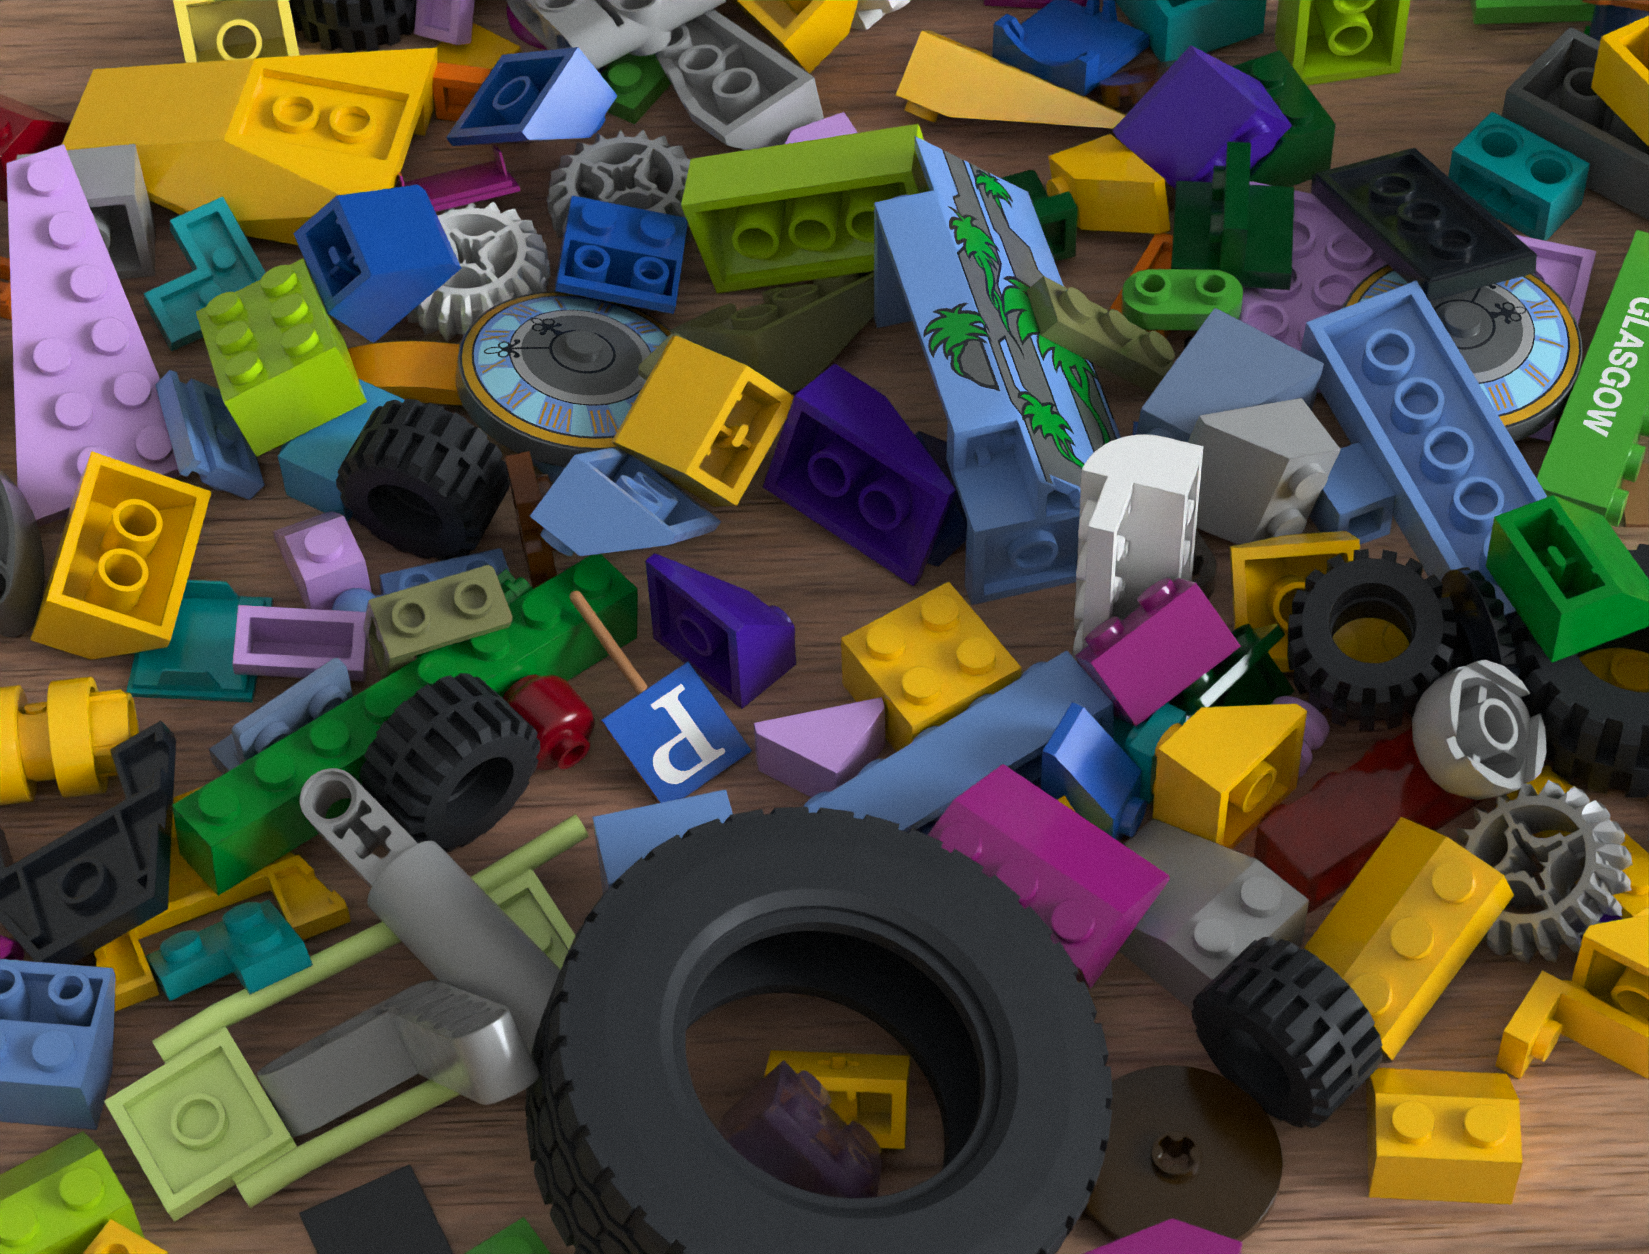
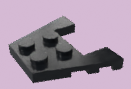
M161 720L110 749L125 794L124 801L16 863H13L5 833L0 828V922L35 962L71 965L168 909L176 739L173 732Z

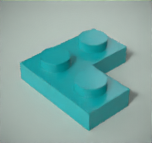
M223 197L170 220V231L193 271L144 293V304L171 352L203 338L196 311L206 307L216 296L225 292H236L260 280L266 273Z
M269 899L262 903L247 902L235 906L224 914L222 921L198 932L187 930L176 933L164 940L159 950L145 956L154 979L169 1001L232 972L247 992L252 994L313 965L304 941Z

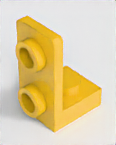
M1542 970L1503 1031L1495 1067L1521 1079L1534 1057L1543 1062L1548 1058L1560 1034L1649 1079V1021L1634 1013H1624L1593 997L1587 989L1576 982L1560 980Z

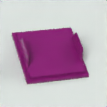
M496 144L492 145L494 161L404 182L403 176L399 172L396 187L421 186L426 190L435 212L521 191L519 184L506 170L502 152Z

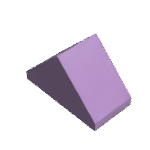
M882 697L754 723L758 769L760 772L810 797L821 792L833 791L856 777L861 769L874 761L885 747V707Z

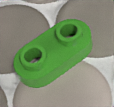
M1147 269L1132 274L1125 281L1122 288L1121 309L1129 322L1145 330H1199L1214 308L1239 319L1242 311L1243 288L1233 275L1221 270Z

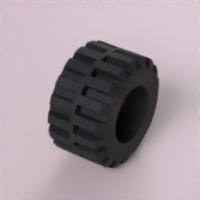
M289 0L291 15L297 30L303 31L304 38L309 42H320L321 48L333 51L336 48L343 49V53H352L361 49H367V52L377 51L381 45L387 44L392 46L400 42L402 34L410 35L415 28L417 0Z
M405 399L403 403L398 400L387 401L383 407L378 406L370 415L337 472L339 475L336 479V486L342 492L340 498L344 506L353 512L352 516L360 525L369 529L372 535L404 553L409 552L419 558L428 560L434 557L444 561L453 559V557L468 556L471 550H475L505 497L510 482L506 462L501 459L503 454L497 445L489 442L487 434L479 427H474L468 423L466 418L455 412L453 414L444 410L442 406L430 402L428 405L423 404L415 399Z
M1368 549L1354 550L1353 561L1347 563L1344 562L1341 555H1337L1327 560V572L1325 575L1315 568L1306 577L1305 591L1298 589L1292 601V614L1289 615L1287 658L1289 670H1294L1293 683L1300 695L1309 692V703L1322 713L1327 707L1331 709L1332 722L1343 727L1346 726L1349 718L1360 720L1359 731H1374V721L1385 720L1388 730L1402 726L1403 713L1408 712L1413 717L1416 705L1423 693L1437 679L1451 671L1457 623L1453 622L1454 607L1451 598H1441L1443 584L1434 574L1426 579L1422 578L1423 564L1412 558L1409 559L1405 566L1396 563L1397 552L1383 550L1381 559L1369 558ZM1377 618L1390 622L1399 628L1408 639L1410 645L1402 654L1392 660L1382 663H1365L1344 654L1334 643L1332 637L1342 626L1353 620Z
M460 673L455 678L448 675L439 678L431 686L427 684L416 691L410 699L401 703L394 710L395 712L391 717L384 721L376 732V738L369 744L364 755L367 760L360 769V779L363 781L361 786L417 843L434 841L447 853L458 846L462 848L473 842L480 835L485 834L512 809L515 802L526 790L530 783L529 778L536 770L539 761L536 756L540 751V741L536 738L538 733L534 727L478 676L474 678L471 674Z
M1262 937L1259 941L1254 940L1195 997L1192 1003L1194 1009L1191 1011L1192 1021L1197 1028L1195 1030L1197 1036L1221 1074L1254 1098L1267 1114L1280 1121L1284 1120L1292 1126L1303 1128L1306 1125L1314 1128L1318 1127L1322 1122L1324 1123L1377 1069V1066L1382 1061L1383 1054L1380 1050L1382 1046L1380 1034L1374 1027L1375 1022L1354 990L1338 973L1317 956L1304 948L1300 949L1292 942L1284 939L1277 941L1272 937Z

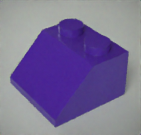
M1190 45L1112 131L1123 144L1176 190V181L1212 183L1213 166H1225L1227 141L1251 143V170L1262 157L1274 148L1276 142L1292 125L1259 80Z

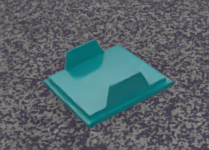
M187 580L168 647L135 653L126 692H130L132 697L253 703L258 676L235 675L233 670L238 605L273 607V598L238 596L232 587L224 581Z

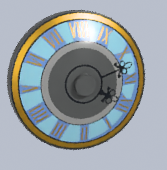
M1386 264L1365 277L1349 294L1342 308L1408 283ZM1529 274L1429 301L1514 442L1538 432L1562 412L1580 371L1582 339L1573 313L1562 297L1538 276Z
M558 291L532 293L515 297L485 311L475 319L465 332L459 346L455 373L458 396L473 421L500 444L517 453L530 451L531 459L559 467H566L576 454L617 447L611 442L646 382L638 374L639 364L671 335V330L651 315L630 305Z

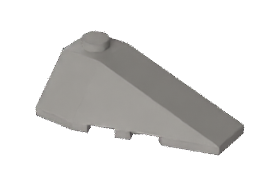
M714 9L672 30L669 44L661 51L654 53L691 120L727 146L750 150L783 145L791 130L824 119L815 78Z

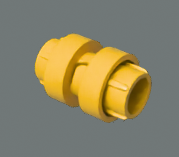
M91 676L51 681L48 686L47 701L28 703L25 692L20 685L0 687V806L33 802L36 797L37 781L56 779L60 793L64 798L106 793L108 776L118 775L110 749L139 733L137 713L132 694L130 692L124 693L121 689L99 692L96 682Z

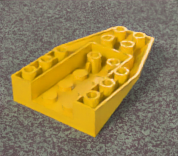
M437 48L93 69L62 145L64 144L66 150L135 144L150 201L182 215L223 197L245 236L298 245L293 233L335 196L395 188L398 181V173L401 172L413 134L425 136L435 108L433 75L437 67Z

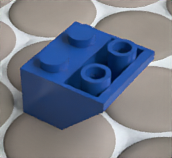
M419 185L337 195L293 233L327 313L373 343L462 269L426 190Z
M572 195L561 244L554 285L555 291L674 314L687 232V219Z

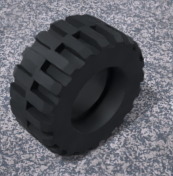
M1639 544L1637 550L1628 551L1649 579V545ZM1516 612L1515 617L1512 619L1511 637L1513 643L1518 647L1515 657L1516 664L1521 672L1517 677L1530 692V694L1521 697L1526 705L1530 717L1541 714L1546 734L1547 753L1545 759L1548 758L1554 763L1552 771L1569 782H1572L1574 777L1588 782V790L1607 795L1608 788L1625 791V798H1646L1649 792V692H1635L1611 685L1588 670L1579 658L1588 653L1608 648L1633 649L1649 654V626L1551 663Z

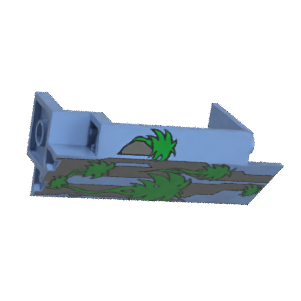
M915 136L914 148L930 191L913 195H900L889 200L874 202V320L877 328L913 321L947 419L946 460L967 518L965 588L970 603L975 605L1076 582L1082 468L1096 450L1113 440L1121 438L1094 364L1040 335L1027 290L1043 276L1062 286L1064 285L1029 193Z

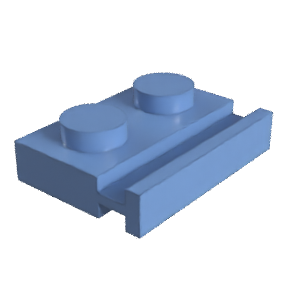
M169 370L155 386L179 474L187 477L194 471L199 474L201 482L218 491H226L250 500L265 484L257 457L225 406L220 389L192 378L186 384L179 381L177 372Z

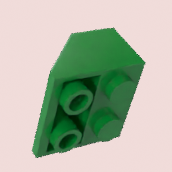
M1552 495L1494 516L1486 568L1551 663L1649 626V579L1603 515Z

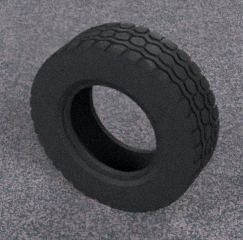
M776 807L770 814L764 815L762 809L729 815L724 823H721L719 818L688 829L682 838L677 834L652 849L644 859L641 857L607 889L587 915L565 957L543 1012L540 1027H538L531 1056L540 1073V1077L526 1088V1131L531 1161H536L534 1164V1175L545 1205L552 1204L550 1218L566 1247L574 1245L576 1249L575 1254H1056L1072 1231L1088 1204L1090 1195L1094 1191L1105 1157L1112 1110L1109 1109L1113 1099L1111 1067L1105 1066L1109 1053L1101 1023H1094L1097 1010L1085 982H1077L1076 980L1078 969L1061 942L1054 944L1050 939L1051 929L1030 906L1024 909L1018 903L1020 896L996 875L989 878L982 873L984 868L982 865L956 849L950 853L941 848L943 842L912 828L909 833L898 830V823L867 814L864 819L854 818V812L820 807L817 813H809L808 807ZM767 993L809 995L841 1004L862 1014L892 1035L916 1061L927 1078L935 1095L944 1129L942 1170L927 1181L910 1189L873 1198L830 1197L808 1192L772 1177L739 1154L724 1139L703 1109L694 1090L688 1070L686 1030L702 1016L717 1007L748 996Z

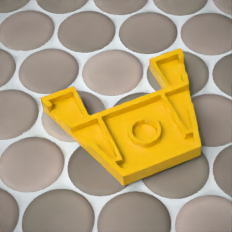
M200 788L173 797V804ZM173 815L168 909L94 951L96 967L114 969L116 975L114 1012L159 995L155 980L139 942L144 937L266 891H272L282 916L299 937L304 940L351 922L346 902L335 890L330 892L315 877L314 869L299 854L294 856L291 852L218 896L179 854Z

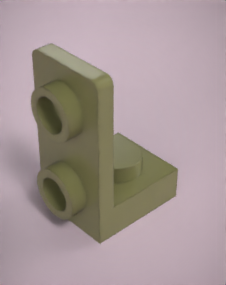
M485 565L368 600L363 629L381 678L384 679L411 663L415 655L508 628L512 622V614L494 568L491 565Z

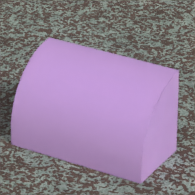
M238 605L233 654L234 674L305 678L333 658H339L347 666L350 681H365L370 646L363 629L366 612Z

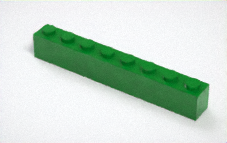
M602 554L586 557L509 603L512 622L508 628L427 652L173 804L179 854L219 896L319 834L305 817L300 806V793L306 781L321 770L336 768L348 772L362 785L360 769L367 760L364 755L369 744L376 738V732L384 721H387L395 712L394 710L401 703L410 699L416 691L427 684L429 686L433 685L439 678L448 675L455 678L460 673L471 674L474 678L478 676L501 697L504 696L505 692L514 683L528 675H556L568 681L609 656L570 601V593L572 591L581 592L618 646L622 648L637 639L638 588ZM344 798L334 802L326 813V819L337 818L344 814L350 806L351 799Z

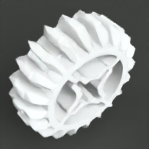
M495 202L490 203L484 209L476 208L474 203H470L464 209L455 210L454 208L445 209L443 214L437 215L462 269L406 316L409 323L419 322L425 335L439 330L445 341L448 342L456 334L464 335L475 319L493 306L522 295L547 292L546 286L549 285L548 278L551 276L547 247L545 242H543L542 235L537 234L532 220H521L515 208L501 213Z

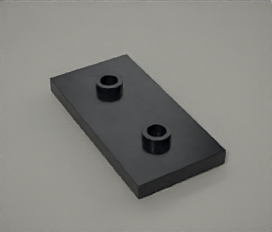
M1416 148L1336 167L1312 175L1311 193L1407 283L1417 280L1429 301L1536 273L1537 254Z

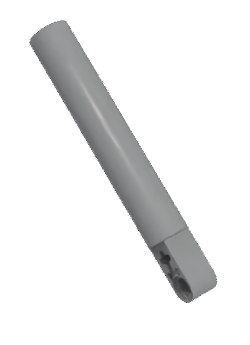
M336 768L324 769L312 775L306 781L300 793L301 810L321 837L371 888L367 899L369 908L439 981L508 1007L531 1054L543 1012L561 969L436 842L424 841L417 843L352 775ZM344 798L351 799L350 806L344 814L337 818L326 819V813L334 802ZM380 845L389 851L387 856L381 860L378 856L372 854L374 849ZM724 1137V1139H725L739 1154H741V1153Z

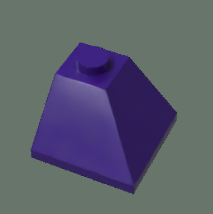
M656 553L645 560L653 639L683 663L689 662L699 676L739 708L743 709L796 665L795 627L782 609L775 605H766L748 590Z

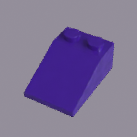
M835 363L794 395L762 486L912 586L921 579L956 491L887 397Z

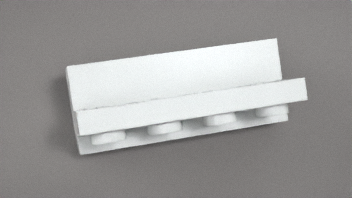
M1131 435L1103 445L1084 464L1081 474L1074 611V632H1077L1072 651L1074 659H1076L1075 655L1088 646L1085 638L1094 628L1113 617H1118L1120 621L1141 606L1137 601L1138 597L1154 583L1170 577L1172 581L1178 577L1192 581L1204 446L1157 435Z

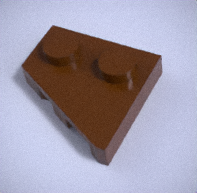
M530 451L505 456L519 535L532 588L534 589L557 575L553 551L557 550L549 545L540 535L544 527L530 517L551 488L548 473L536 476Z

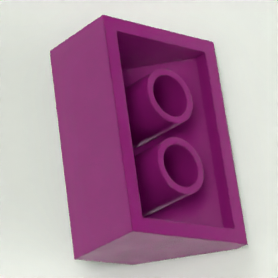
M1004 764L956 797L928 834V836L943 842L941 848L950 853L954 849L960 851L984 867L982 873L989 878L996 875L1020 896L1018 903L1024 909L1030 906L1051 929L1050 939L1053 943L1061 942L1078 969L1076 980L1079 982L1084 981L1089 989L1092 988L1170 880V876Z

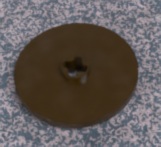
M1180 1065L1148 1067L1125 1074L1112 1081L1113 1099L1109 1108L1112 1110L1108 1144L1094 1191L1090 1195L1088 1204L1084 1209L1093 1223L1115 1241L1171 1218L1240 1242L1259 1228L1267 1218L1277 1198L1283 1165L1282 1151L1277 1132L1261 1105L1232 1081L1218 1074L1195 1067ZM1167 1153L1173 1158L1186 1154L1189 1156L1187 1169L1185 1170L1178 1164H1173L1166 1169L1162 1166L1163 1154Z

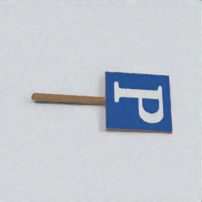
M572 591L570 593V601L638 695L600 722L658 803L687 797L752 751L689 662H686L648 688L581 592Z

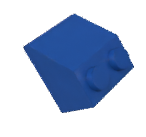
M579 47L505 54L497 61L446 139L452 146L590 138L603 126L605 114L613 104L617 94Z

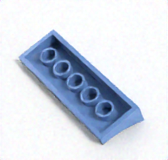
M1417 280L1306 322L1301 352L1324 363L1318 388L1351 445L1358 442L1362 444L1396 494L1393 517L1419 562L1423 564V569L1428 577L1434 574L1441 582L1442 577L1453 569L1469 567L1471 570H1479L1485 577V580L1494 586L1496 599H1500L1504 603L1506 621L1512 624L1516 610L1486 568L1494 516L1544 499L1547 495Z

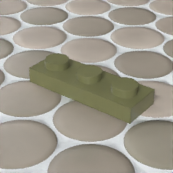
M1043 276L1027 290L1042 337L1150 393H1153L1172 367V360L1175 358L1173 348L1160 333L1156 331L1148 332L1129 322L1119 311L1115 309L1107 310L1088 300L1078 289L1074 287L1067 289Z

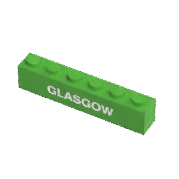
M1636 230L1536 478L1547 497L1554 495L1601 514L1611 526L1615 527L1619 526L1629 495V491L1620 489L1624 479L1632 482L1636 481L1646 451V447L1639 445L1638 442L1641 435L1649 437V233Z

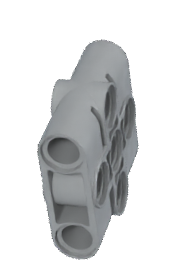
M506 0L518 21L548 50L579 47L596 70L628 53L636 56H646L661 51L671 41L672 30L726 2V0Z

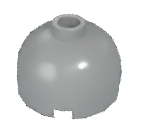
M1481 660L1453 669L1437 679L1423 693L1416 705L1412 719V734L1418 759L1430 778L1446 792L1474 800L1496 797L1519 790L1525 783L1535 780L1542 771L1547 748L1545 726L1541 714L1530 717L1528 709L1521 697L1530 694L1524 683L1505 666L1488 660Z

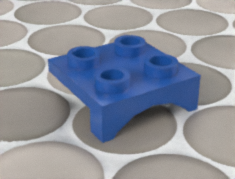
M1053 0L1022 24L1019 23L1016 17L1009 14L1004 15L993 23L992 57L1085 97L1100 85V81L1112 76L1149 47L1150 35L1119 22L1115 0H1104L1103 12L1099 11L1100 0H1088L1086 7L1069 0Z

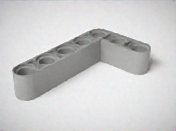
M438 980L424 981L393 995L281 1055L257 1072V1076L270 1102L291 1137L311 1132L417 1074L482 1105L507 1099L526 1089L540 1077L535 1062L508 1007Z

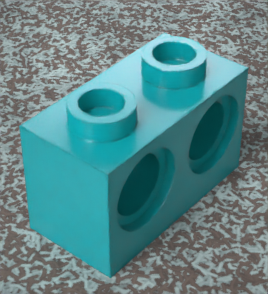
M1492 111L1452 150L1448 177L1496 219L1531 238L1547 241L1582 205L1590 163Z

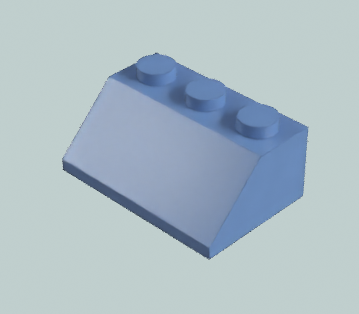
M619 447L574 455L530 515L533 520L544 527L540 533L542 538L553 548L567 556H572L574 552L579 556L667 546L714 532L722 522L665 476Z

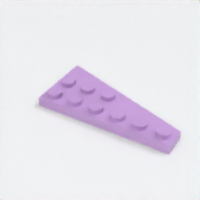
M64 144L6 163L17 487L23 493L32 509L38 527L68 516L74 493L91 451L173 479L182 476L179 474L155 386L160 380Z

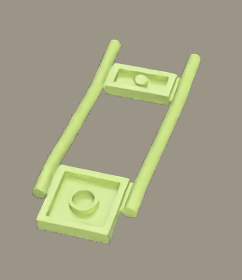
M576 814L471 876L474 882L560 969L576 935L533 870L589 837L584 825ZM383 922L375 924L310 956L312 966L252 994L243 989L212 1004L155 1038L152 1042L165 1064L104 1100L167 1213L174 1222L234 1185L237 1186L251 1209L320 1166L461 1095L429 1079L297 1147L227 1030L228 1027L402 942Z

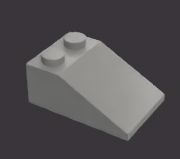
M1154 818L1123 844L1168 874L1170 880L1118 951L1189 1009H1194L1192 1003L1195 997L1254 940L1259 941L1262 937H1272L1277 941L1284 939L1292 942L1297 947L1303 944L1309 900L1259 860Z

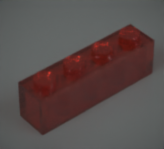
M1411 727L1391 741L1382 739L1376 742L1364 753L1361 760L1340 773L1337 771L1327 773L1314 784L1309 793L1290 805L1283 803L1269 810L1257 825L1253 858L1259 860L1309 900L1307 914L1348 889L1400 817L1436 832L1485 799L1474 800L1446 792L1435 783L1418 759L1413 744Z

